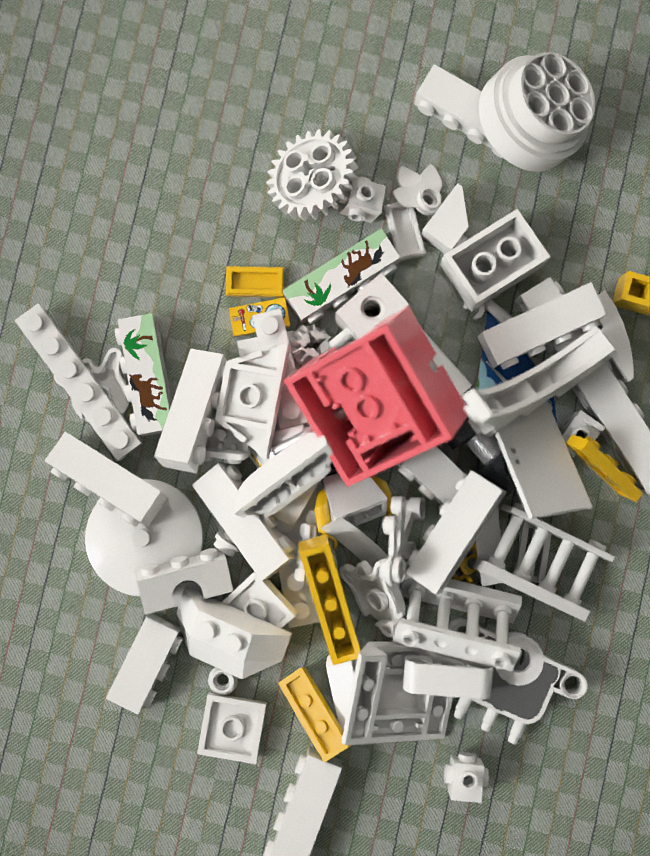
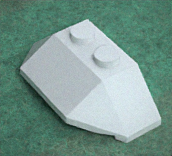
M188 586L183 590L176 614L190 656L240 679L251 676L284 659L292 633L212 597L204 599L201 592Z

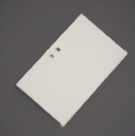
M547 401L526 417L520 414L495 433L529 519L592 508V504Z

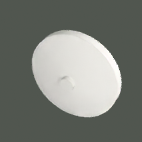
M142 479L167 497V500L148 528L141 523H138L136 527L121 518L123 515L122 511L115 507L111 512L99 503L95 505L88 519L85 543L92 567L98 576L110 587L128 595L140 596L135 571L141 570L142 566L150 563H157L158 565L169 563L171 559L178 556H188L189 558L200 555L203 548V525L195 505L181 490L159 480Z

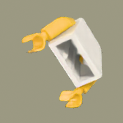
M339 473L322 480L323 489L317 493L314 513L318 532L322 535L327 534L328 538L332 541L333 550L337 548V540L322 530L321 527L340 517L357 526L383 516V521L385 516H392L391 499L393 496L387 482L372 475L348 487Z

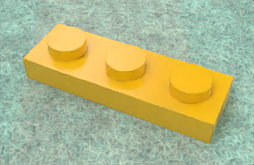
M572 434L565 444L618 495L633 502H637L643 495L635 486L637 481L628 473L621 472L617 468L619 463L608 454H603L599 450L601 445L589 436L582 438Z
M305 666L299 668L278 683L324 763L351 746L341 743L343 729Z

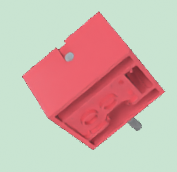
M409 306L382 320L364 336L338 350L333 347L311 359L284 380L310 426L300 433L272 446L274 456L307 433L315 432L318 438L323 435L332 449V454L329 458L348 487L453 438L468 416L464 409L466 405L444 366H436L433 360L436 352Z

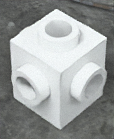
M357 177V180L349 181L354 188L353 191L344 192L347 200L338 199V202L341 203L339 214L348 216L353 221L372 223L382 213L386 186L371 182L366 177Z
M459 752V756L450 755V765L445 764L444 783H448V793L451 800L482 803L483 787L488 786L489 772L488 768H484L483 762L480 758H477L476 754Z

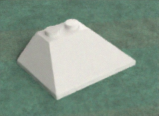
M368 642L358 653L341 743L344 745L444 739L453 697L414 694L403 689L405 658L410 655L457 657L409 647L396 642Z

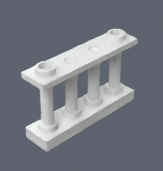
M515 502L513 507L502 504L500 509L511 514V519L493 558L489 557L487 562L477 558L473 569L586 622L590 611L580 606L582 602L580 597L598 557L613 562L615 557L605 552L606 546L590 539L586 543L537 518L529 519L524 506ZM525 521L537 527V530L519 569H515L512 574L504 570L506 566L504 561L522 522ZM548 533L562 539V542L544 582L540 581L537 586L530 583L532 576L529 574ZM574 545L586 551L587 554L569 594L565 593L562 598L555 594L557 590L555 585Z
M410 576L408 580H404L401 583L400 592L402 597L409 598L407 619L399 618L392 642L493 666L498 669L513 670L520 656L521 647L508 644L509 623H514L522 606V596L454 579L449 581L440 594H434ZM421 601L438 605L436 627L419 623ZM450 608L467 612L466 634L448 630ZM479 615L496 619V641L478 637Z

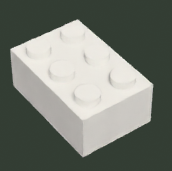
M516 209L444 254L440 266L469 310L473 312L543 268L550 255L522 214Z

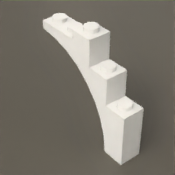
M595 326L560 352L525 373L490 388L471 389L462 397L468 404L464 407L467 414L471 417L468 422L477 434L480 435L483 432L484 435L491 437L520 414L526 417L552 396H562L615 356L617 351L599 328Z

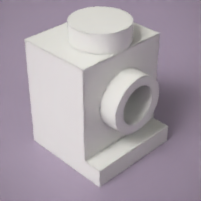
M580 410L572 414L561 430V434L565 443L572 434L576 435L577 431L583 432L585 437L589 436L596 440L605 429V426ZM567 446L571 458H574L575 456L579 457L570 447Z

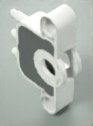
M463 618L454 619L450 622L448 630L456 631L460 626H467V620ZM479 625L478 637L496 641L495 632ZM511 631L508 632V644L521 647L524 650L525 659L523 663L518 667H514L512 671L493 667L490 698H459L454 717L461 720L473 700L488 708L481 725L483 731H490L499 713L515 720L508 738V742L515 745L519 738H521L526 724L535 723L542 717L553 691L570 699H579L586 693L588 685L585 677L579 672L543 655L539 645L524 633ZM570 676H575V686L571 689H565L566 679Z

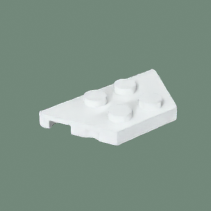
M284 343L269 350L257 351L243 358L238 357L226 361L215 421L225 429H229L234 433L235 437L249 445L261 458L265 459L270 458L291 345Z

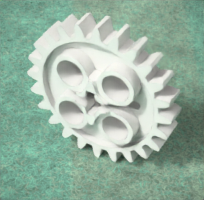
M318 129L314 137L310 131H307L306 137L303 140L297 135L294 145L290 142L286 143L288 148L286 152L283 150L278 151L281 156L280 160H272L276 169L268 170V174L272 177V179L267 181V185L271 188L268 194L273 198L272 202L285 215L289 214L293 219L300 216L303 221H306L310 214L314 220H317L320 211L327 216L328 207L332 206L337 210L338 204L336 201L338 199L346 201L347 198L344 192L353 191L354 188L349 181L357 180V176L353 172L358 169V165L354 161L357 157L348 142L344 141L339 134L334 136L330 130L324 135Z

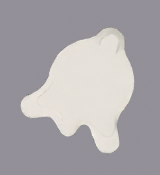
M117 348L108 350L102 365L99 367L91 359H83L82 361L122 416H124L130 402L126 398L125 385L128 384L122 376L120 357L124 356L123 352ZM54 375V381L62 386ZM71 399L72 406H73V408H74L76 414H77L81 419H84L85 421L88 422V420L85 418V416H84V415L82 414V412L79 410V408L77 407V405H76V404L74 403V401Z
M382 558L377 561L374 569L365 560L358 563L356 568L350 564L341 566L339 568V575L351 588L361 612L365 617L371 613L379 621L375 625L380 628L386 637L392 638L399 618H403L405 615V602L397 585H388L386 579H383L381 576L382 562L387 559Z

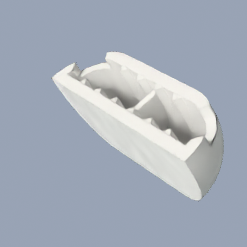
M315 432L307 433L253 472L243 482L235 496L233 503L234 514L241 518H246V515L254 513L256 515L263 514L264 518L269 517L324 478L329 473L332 462L329 458L332 454V449L327 439L323 435L318 438Z

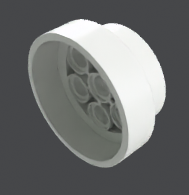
M549 52L540 53L535 56H519L507 62L486 83L479 101V115L482 128L493 148L511 164L534 172L555 168L573 155L583 145L588 133L589 123L595 111L594 92L584 72L570 59L560 54Z

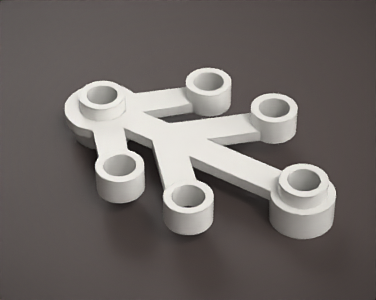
M393 496L391 499L392 514H397V516L384 517L383 531L384 534L389 535V555L387 560L382 562L381 576L383 579H386L387 584L390 586L402 583L409 578L406 574L409 566L404 559L410 558L416 550V543L407 540L414 520L423 521L425 518L426 503L424 497H411L409 500H406L404 496Z

